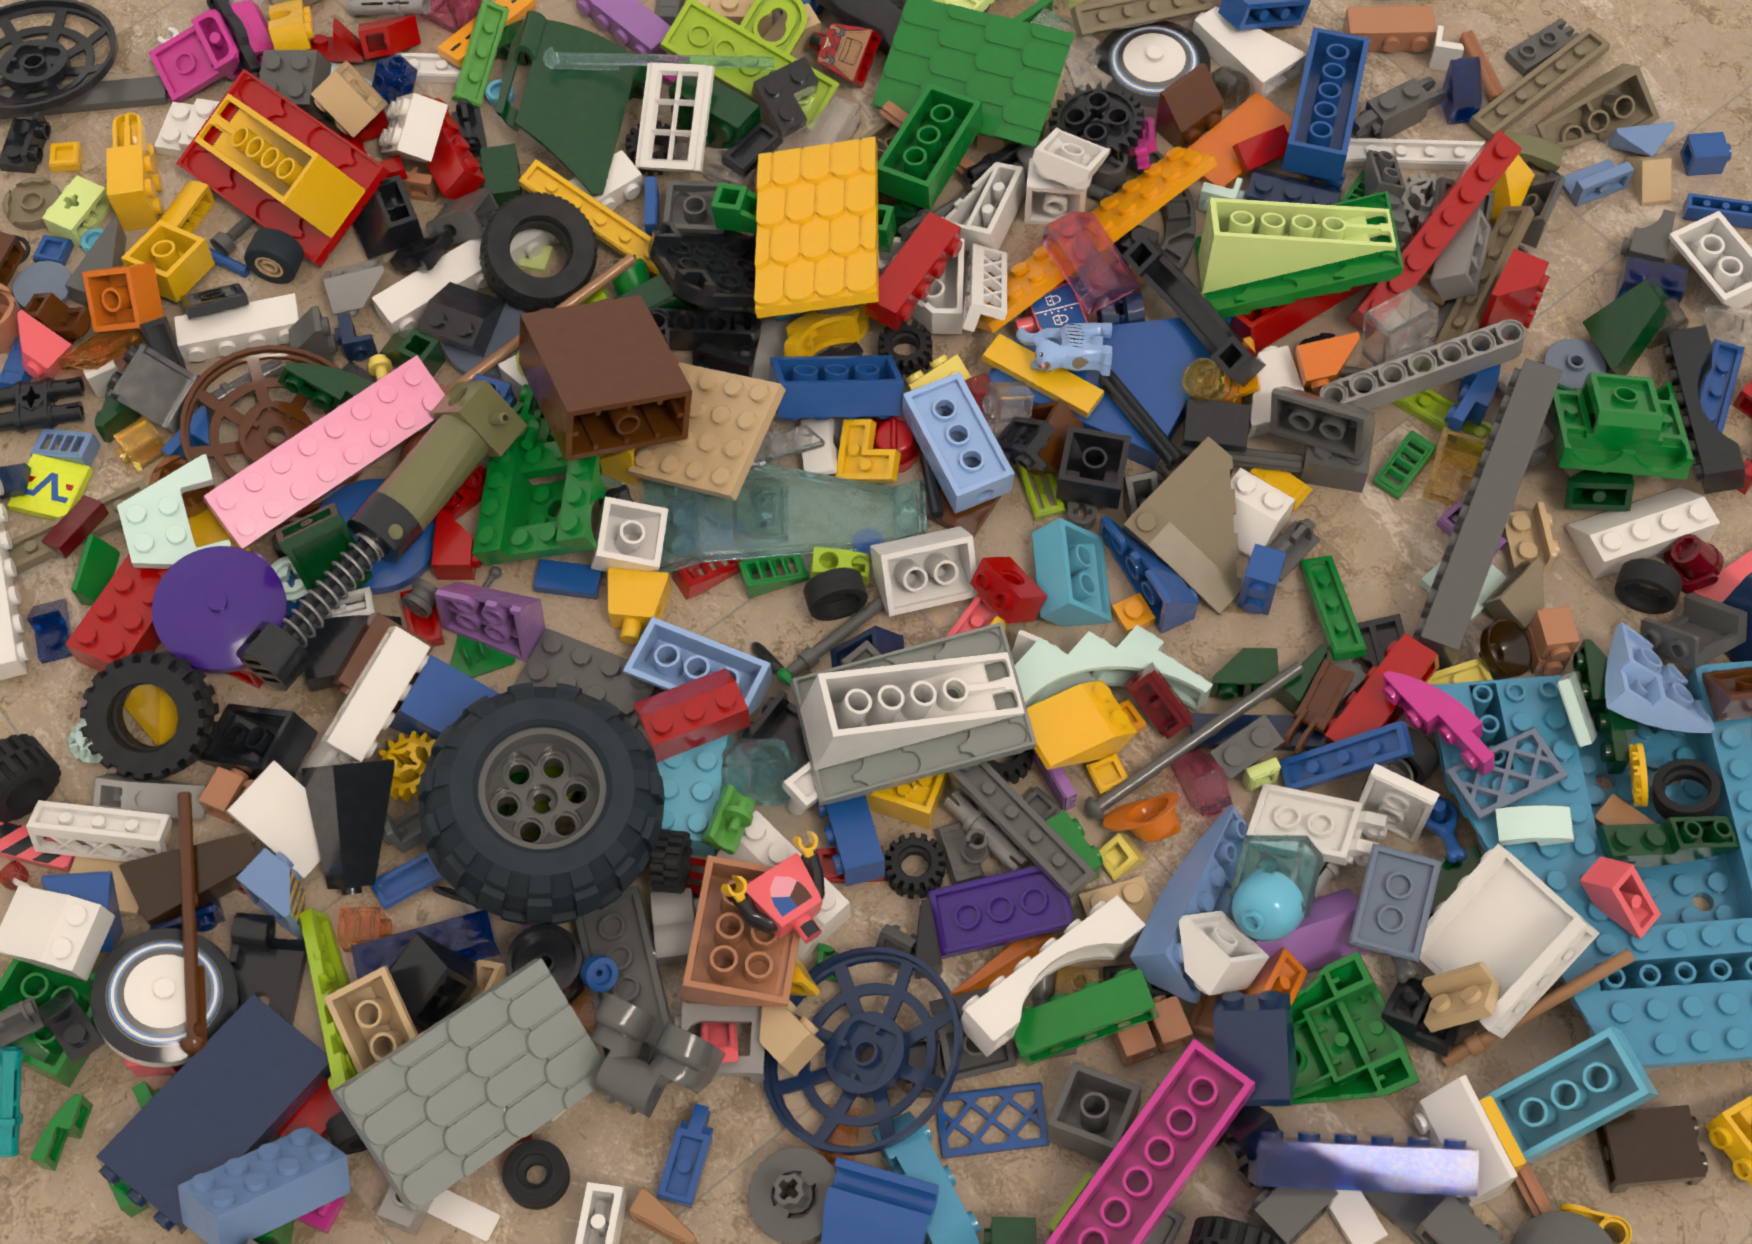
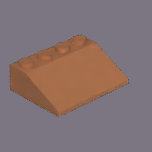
M708 855L684 974L681 1000L712 1006L788 1007L800 938L799 934L794 930L783 938H778L773 933L767 934L746 925L733 904L734 897L725 896L721 892L722 884H728L732 891L735 890L736 883L732 879V875L742 876L748 884L772 869V866Z

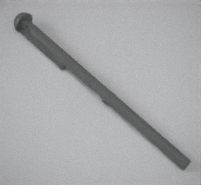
M1296 661L1098 799L1094 800L1089 796L1084 804L1086 815L1093 820L1104 819L1103 812L1301 675L1304 672L1302 665Z

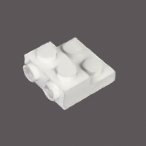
M197 98L194 105L172 102L154 145L157 154L181 157L219 104V101Z

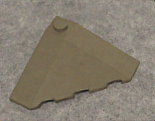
M1208 436L1124 523L1123 530L1178 574L1188 588L1192 587L1197 596L1220 615L1241 592V578H1237L1236 559H1239L1238 533H1234L1233 515L1236 514L1235 489H1231L1230 470H1233V457Z

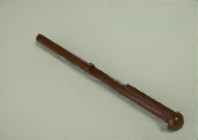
M180 792L177 795L186 1013V1038L180 1040V1046L185 1053L194 1055L202 1050L208 1041L204 965L198 966L197 923L195 907L198 906V896L195 892L192 794L190 792Z

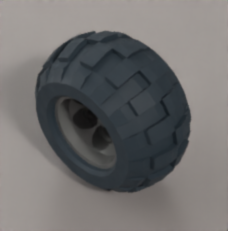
M533 682L507 687V692L488 698L486 695L462 711L463 715L451 726L449 725L444 728L436 739L419 783L418 809L420 828L428 855L438 873L446 879L462 899L475 908H482L501 917V920L524 925L527 922H551L552 925L575 921L578 917L597 909L602 910L621 897L622 893L637 877H640L651 859V851H654L663 821L665 802L663 778L660 775L654 758L655 753L644 734L625 718L623 711L606 699L598 700L582 693V688L563 683H557V687H533ZM554 765L560 767L563 773L557 778H550L544 771L547 767ZM516 772H523L529 779L526 783L518 785L514 784L510 777ZM572 791H580L585 795L586 799L579 804H575L568 800L567 795ZM541 800L548 802V812L542 814L535 811L536 802ZM503 804H512L517 808V812L510 817H505L498 812V809ZM567 822L575 830L572 834L563 836L557 833L555 828L558 824ZM527 829H534L538 831L540 837L535 842L530 843L524 841L520 835Z

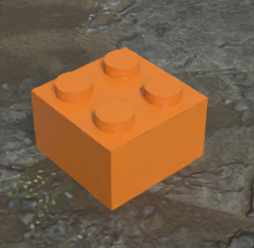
M154 262L82 272L93 332L140 328V324L164 317Z

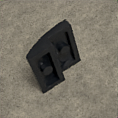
M1416 974L1414 978L1408 979L1406 983L1398 982L1382 1012L1381 1018L1412 1042L1434 1053L1448 1057L1463 1024L1430 1032L1424 1024V1019L1432 1000L1422 986L1423 979L1426 977Z

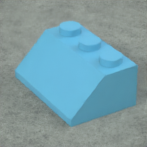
M1062 518L1032 532L1036 582L1039 588L1048 596L1040 609V617L1062 627L1108 624L1112 622L1103 537Z

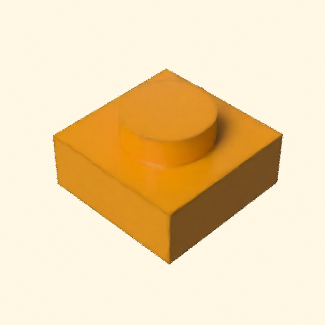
M1141 593L1113 604L1111 607L1113 616L1126 636L1136 625L1145 629L1155 624L1156 617Z

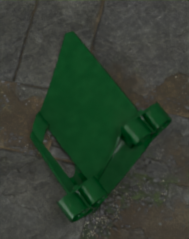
M528 11L523 20L504 27L497 48V57L507 62L496 113L502 117L511 129L516 132L522 129L544 146L576 177L592 196H602L628 100H632V98L643 99L647 65L650 62L591 31L567 23L547 20L539 12ZM518 63H521L523 66L532 64L521 103L517 110L508 101Z

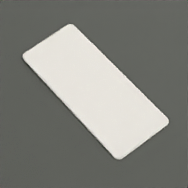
M445 1190L435 1197L427 1211L428 1214L484 1241L489 1239L500 1219L499 1214L449 1190Z

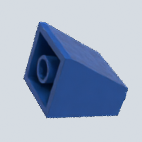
M430 655L427 663L414 680L407 697L395 713V717L389 727L409 736L412 731H416L420 737L427 733L432 740H436L444 728L449 725L451 726L463 715L462 711L486 695L488 698H491L500 693L435 656Z

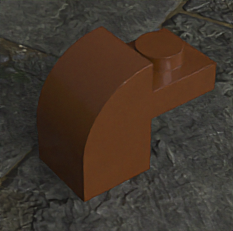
M52 292L34 294L23 310L72 345L77 338L83 337L91 327L88 307L69 308Z

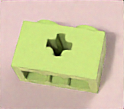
M76 175L71 183L64 188L54 204L46 210L42 219L51 236L70 239L74 246L81 248L80 239L82 235L90 229L97 228L113 207L107 197L105 187Z

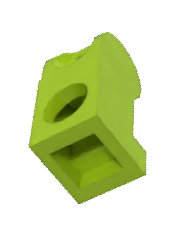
M814 546L810 579L830 569L845 567L859 571L864 585L869 584L871 567L869 555L846 549Z

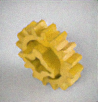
M412 731L409 738H406L401 733L397 743L389 740L387 743L390 748L387 751L379 750L378 752L382 756V760L394 759L395 768L390 797L395 801L400 797L405 803H408L411 795H414L418 800L421 774L430 757L431 748L436 741L435 739L432 740L427 733L420 737L416 731Z

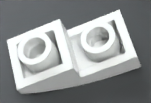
M832 417L827 420H817L815 418L801 420V449L807 480L837 473L838 450L833 443L834 419Z

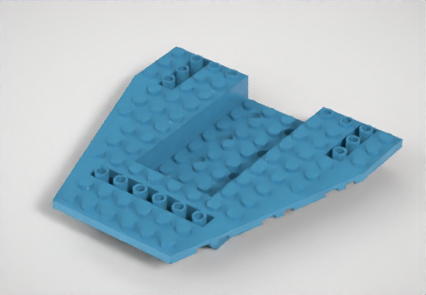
M1752 661L1704 664L1695 669L1692 668L1687 675L1688 684L1685 688L1692 694L1694 701L1696 699L1703 701L1715 727V730L1711 733H1688L1663 729L1654 734L1648 725L1637 722L1639 730L1631 743H1627L1629 747V744L1642 743L1644 747L1648 776L1647 807H1634L1629 763L1622 774H1608L1606 762H1602L1600 757V746L1603 742L1601 732H1598L1595 728L1597 736L1593 743L1582 747L1578 746L1557 686L1558 681L1562 678L1561 675L1432 685L1455 698L1482 722V736L1479 739L1488 749L1536 727L1543 740L1568 774V778L1509 807L1541 805L1570 807L1575 842L1539 846L1536 841L1502 847L1519 859L1600 933L1558 978L1559 983L1565 984L1626 948H1629L1636 959L1634 962L1569 998L1576 1011L1579 1010L1590 1029L1589 1035L1593 1037L1609 1027L1621 1029L1644 1069L1752 1061V718L1716 722L1702 680V673L1752 667ZM1590 714L1595 719L1596 714ZM1436 729L1434 733L1444 783L1449 792L1454 793L1460 804V811L1465 819H1469L1478 835L1477 840L1486 853L1497 844H1500L1496 813L1480 821L1476 819L1454 784L1445 774L1446 769L1463 761L1460 756L1462 752L1454 744L1448 745L1440 737ZM1528 738L1516 744L1515 749L1536 754L1537 745L1532 738ZM1503 752L1495 754V766L1505 769L1508 754ZM1513 756L1510 770L1530 776L1534 761ZM1682 758L1696 759L1709 765L1717 773L1721 789L1719 808L1714 816H1729L1740 847L1734 851L1699 860L1664 866L1635 868L1661 913L1660 917L1644 936L1638 939L1595 907L1579 881L1600 856L1604 857L1595 832L1599 827L1596 826L1594 817L1609 797L1615 794L1655 823L1662 824L1666 820L1656 811L1652 801L1654 776L1660 767L1670 761ZM1539 763L1536 778L1546 779L1556 774L1550 765ZM1468 767L1457 774L1462 781L1474 784L1477 769L1471 770ZM1488 773L1485 776L1481 774L1479 786L1499 791L1503 776ZM1605 777L1609 779L1613 788L1609 790L1600 788L1596 783V778ZM1508 778L1504 792L1513 795L1527 788L1528 783ZM1682 779L1679 780V784H1669L1665 788L1666 796L1671 801L1680 805L1698 804L1705 800L1708 795L1707 789L1702 784L1693 780ZM1476 793L1475 801L1482 810L1496 803L1497 798ZM1702 897L1707 900L1710 910L1701 911L1697 909L1693 903V898Z

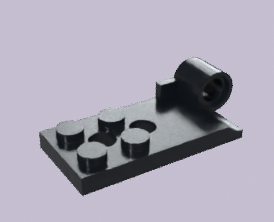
M238 912L232 923V948L229 957L237 980L238 1002L236 1011L252 994H255L257 997L266 996L269 997L268 1006L293 1026L307 960L305 942L303 940L275 938L276 920L273 915Z

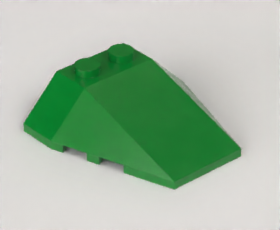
M1359 951L1326 965L1318 972L1319 975L1304 989L1301 988L1298 991L1291 1006L1298 1064V1075L1291 1106L1387 1097L1420 1082L1401 1034L1381 1018L1386 1002Z

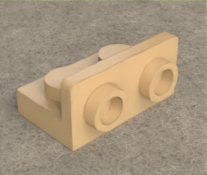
M1544 501L1536 502L1533 510L1510 512L1502 535L1507 540L1505 548L1511 572L1521 562L1535 557H1539L1543 561V572L1550 571L1555 559L1559 557V544L1556 539H1553L1551 533L1552 516L1550 512H1546Z
M1483 962L1426 977L1423 979L1422 986L1432 1000L1425 1016L1424 1024L1430 1032H1435L1490 1017L1493 1015L1502 987Z

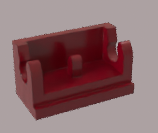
M1153 662L1123 683L1162 737L1165 736L1166 739H1169L1195 722L1192 713Z

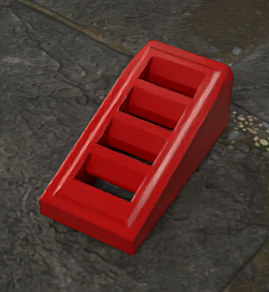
M730 552L729 554L713 556L714 553L700 554L674 564L672 579L685 599H691L739 573L738 562L741 559L737 553ZM724 557L729 565L724 566L719 558ZM713 563L717 570L713 571L709 564ZM701 569L704 575H700L697 570Z

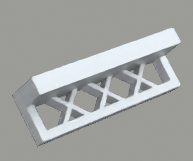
M975 243L972 244L964 267L962 329L972 332L975 331L981 314L1000 320H1005L1007 315V252ZM987 287H991L995 292H992Z
M38 800L26 828L35 852L128 862L168 852L165 840L172 826V820L170 815ZM43 836L50 837L57 842L45 841ZM76 840L84 841L85 843H87V844H89V845H82L81 843L77 842ZM109 844L117 845L122 849H116ZM142 848L155 849L156 853L147 852Z

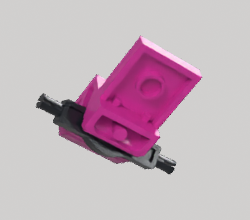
M207 0L209 10L192 19L193 26L148 52L173 102H182L223 76H227L235 81L243 69L259 79L263 50L275 49L268 30V24L256 3L251 0L229 4L228 0Z

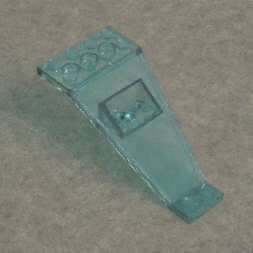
M753 461L736 501L645 480V504L668 509L659 570H654L657 572L670 573L710 561L813 553L814 546L857 550L869 548L875 544L927 533L926 488L920 479L895 487H887Z

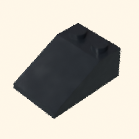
M228 703L218 721L217 732L211 735L212 744L208 750L201 754V758L198 761L215 768L219 766L229 771L231 768L239 769L249 776L248 780H255L272 761H276L295 778L296 772L306 754L310 751L318 732L294 711Z

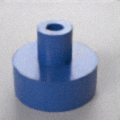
M597 954L589 957L583 963L580 975L585 986L596 992H605L610 990L617 982L619 970L617 964L612 959Z

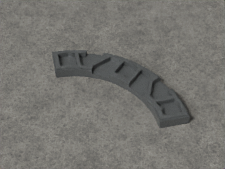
M1159 151L1152 152L1149 155L1150 165L1157 163L1164 156ZM1135 157L1130 162V169L1140 175L1144 172V169L1138 170L1137 157ZM1188 188L1162 206L1166 229L1161 248L1182 271L1190 258L1196 233L1195 206Z

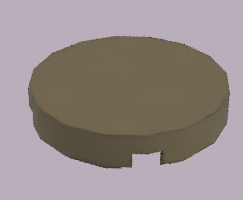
M30 178L15 184L17 187L12 192L9 190L5 194L2 203L7 219L13 226L22 230L34 231L47 227L42 217L45 215L46 210L61 195L59 188L45 178Z

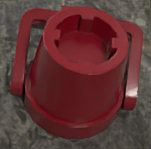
M1692 534L1683 535L1678 538L1671 550L1663 554V560L1666 564L1675 569L1682 577L1683 585L1681 591L1684 593L1715 584L1718 581L1717 576L1720 574L1724 564L1722 553L1714 545L1706 543Z

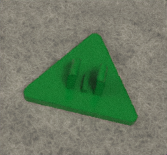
M458 635L450 666L471 678H476L511 666L516 660L515 657L485 646L482 641L477 643Z

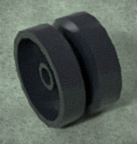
M551 924L531 926L518 934L510 944L506 955L507 975H511L534 959L542 958L550 971L549 973L553 976L568 1000V1003L570 1005L574 1004L585 989L580 975L584 958L581 946L574 935L561 926Z

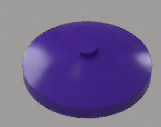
M214 546L200 549L178 560L163 575L156 588L152 603L153 624L165 649L168 652L175 653V658L180 659L184 657L191 661V667L194 670L201 669L203 672L215 674L230 673L247 668L237 656L236 651L262 621L272 622L281 628L285 624L283 618H287L288 615L285 590L275 570L256 554L230 546Z

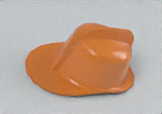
M1167 792L1153 798L1122 805L1105 816L1103 826L1111 831L1130 830L1137 838L1145 842L1161 841L1181 831V824L1174 808L1179 801V796L1174 792Z

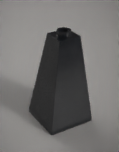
M394 759L301 768L327 888L341 889V895L362 893V886L375 885L395 768Z

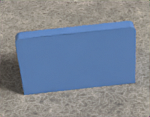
M1608 159L1565 175L1564 178L1566 180L1562 188L1575 207H1579L1626 189L1633 175L1634 168L1629 161L1615 166Z

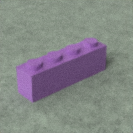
M577 0L576 7L579 12L593 19L601 30L608 31L613 35L621 46L628 47L635 55L650 63H661L664 61L667 52L660 48V44L671 26L638 0Z

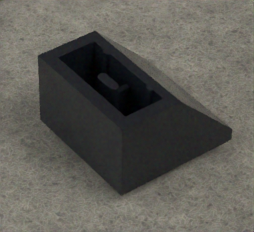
M400 175L385 179L383 182L381 181V185L368 203L363 206V210L353 222L368 259L397 250L402 245L424 238L417 215Z
M419 931L414 934L389 968L413 1024L423 1030L428 1029L459 1009L477 986L476 963Z

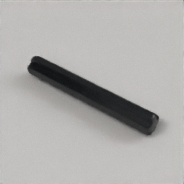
M1111 369L1110 376L1100 374L1098 379L1100 385L1168 467L1178 464L1181 461V452L1116 373Z

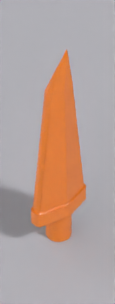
M1050 934L1011 943L952 991V994L958 995L987 988L1000 976L1009 977L1014 973V968L1021 960L1027 956H1037L1040 953V948L1055 936Z

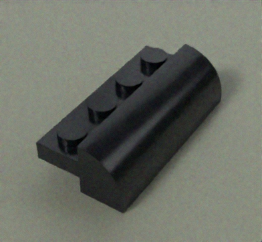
M815 0L846 25L869 28L881 35L882 39L878 49L888 56L905 6L902 0Z

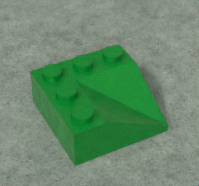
M13 958L0 979V1011L32 996L37 1007H40L70 987L95 1025L91 1009V990L96 973L91 972L88 980L84 981ZM46 1026L29 1036L7 1045L23 1047V1066L69 1088L89 1057L87 1055L77 1063H72L53 1032Z

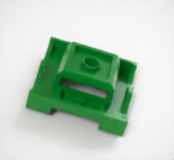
M1589 372L1582 388H1569L1558 383L1549 407L1557 434L1554 450L1558 467L1570 470H1592L1601 473L1612 472L1633 476H1654L1665 479H1687L1694 458L1671 382H1664L1656 390L1653 378ZM1594 414L1596 422L1592 430L1589 415Z
M515 440L501 457H489L472 554L487 566L596 550L597 543L591 527V512L594 502L597 499H604L606 490L600 474V455L565 461L556 441L535 444L532 449L525 450L521 447V442ZM566 473L564 481L532 485L527 480ZM561 507L560 512L554 517L556 510Z

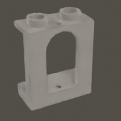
M682 1003V1015L675 1016V1026L690 1032L691 1027L703 1022L752 1023L750 1056H738V1062L721 1063L714 1076L750 1077L751 1084H764L765 1048L759 1043L762 1006H712L701 1003Z

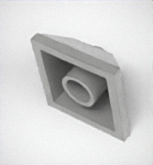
M383 257L324 272L323 281L333 315L350 313V316L359 313L358 309L364 307L384 272Z

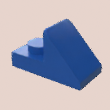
M202 405L192 415L190 423L191 447L210 445L209 432L212 419L207 409ZM180 429L161 449L164 457L180 455L182 456L180 459L186 460L180 440Z

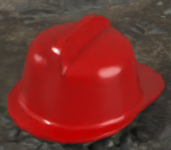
M902 410L901 416H891L887 419L875 417L873 421L877 425L873 449H896L901 453L898 473L908 470L917 460L918 448L916 439L902 414Z

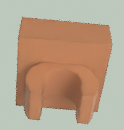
M414 166L411 172L406 171L408 178L402 180L409 199L435 202L438 191L431 172L428 170V174H421L418 166Z

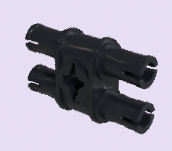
M78 376L62 380L45 377L44 380L24 383L23 381H17V383H14V386L0 388V407L16 405L13 411L0 413V432L17 430L18 432L26 433L27 430L47 427L54 429L58 424L84 421L85 417L83 415H85L81 401L55 405L58 399L85 395L82 377Z

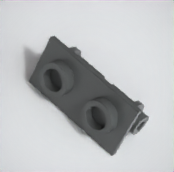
M1308 518L1298 522L1295 520L1270 547L1287 552L1279 578L1280 582L1321 539L1314 534L1315 524Z
M33 996L0 1011V1047L10 1045L45 1028Z

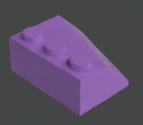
M455 582L442 587L435 593L443 629L477 643L482 641L485 646L526 663L546 629L541 599L462 582Z

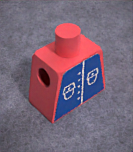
M1072 281L1053 288L1027 308V317L1013 320L1015 333L1020 327H1025V330L1029 333H1037L1045 328H1061L1071 323H1088Z

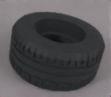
M530 192L528 194H521V196L517 195L496 209V212L492 214L485 227L480 244L479 260H481L480 266L482 267L484 279L487 281L488 286L492 288L491 290L497 294L498 298L505 300L509 303L508 305L514 306L515 309H522V311H529L530 313L544 308L554 309L589 283L597 263L598 246H596L597 239H595L596 235L593 232V227L589 224V220L585 218L584 213L580 212L579 208H576L573 203L570 204L568 200H564L560 196L556 197L554 194ZM528 229H540L551 233L562 243L566 251L567 258L564 268L558 274L551 277H535L525 273L515 264L511 257L510 245L513 238L518 233Z

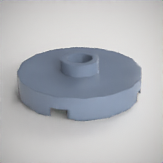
M1575 338L1563 339L1554 343L1546 352L1543 361L1545 365L1563 370L1559 383L1569 388H1582L1589 372L1605 373L1607 367L1605 359L1597 347L1587 341Z

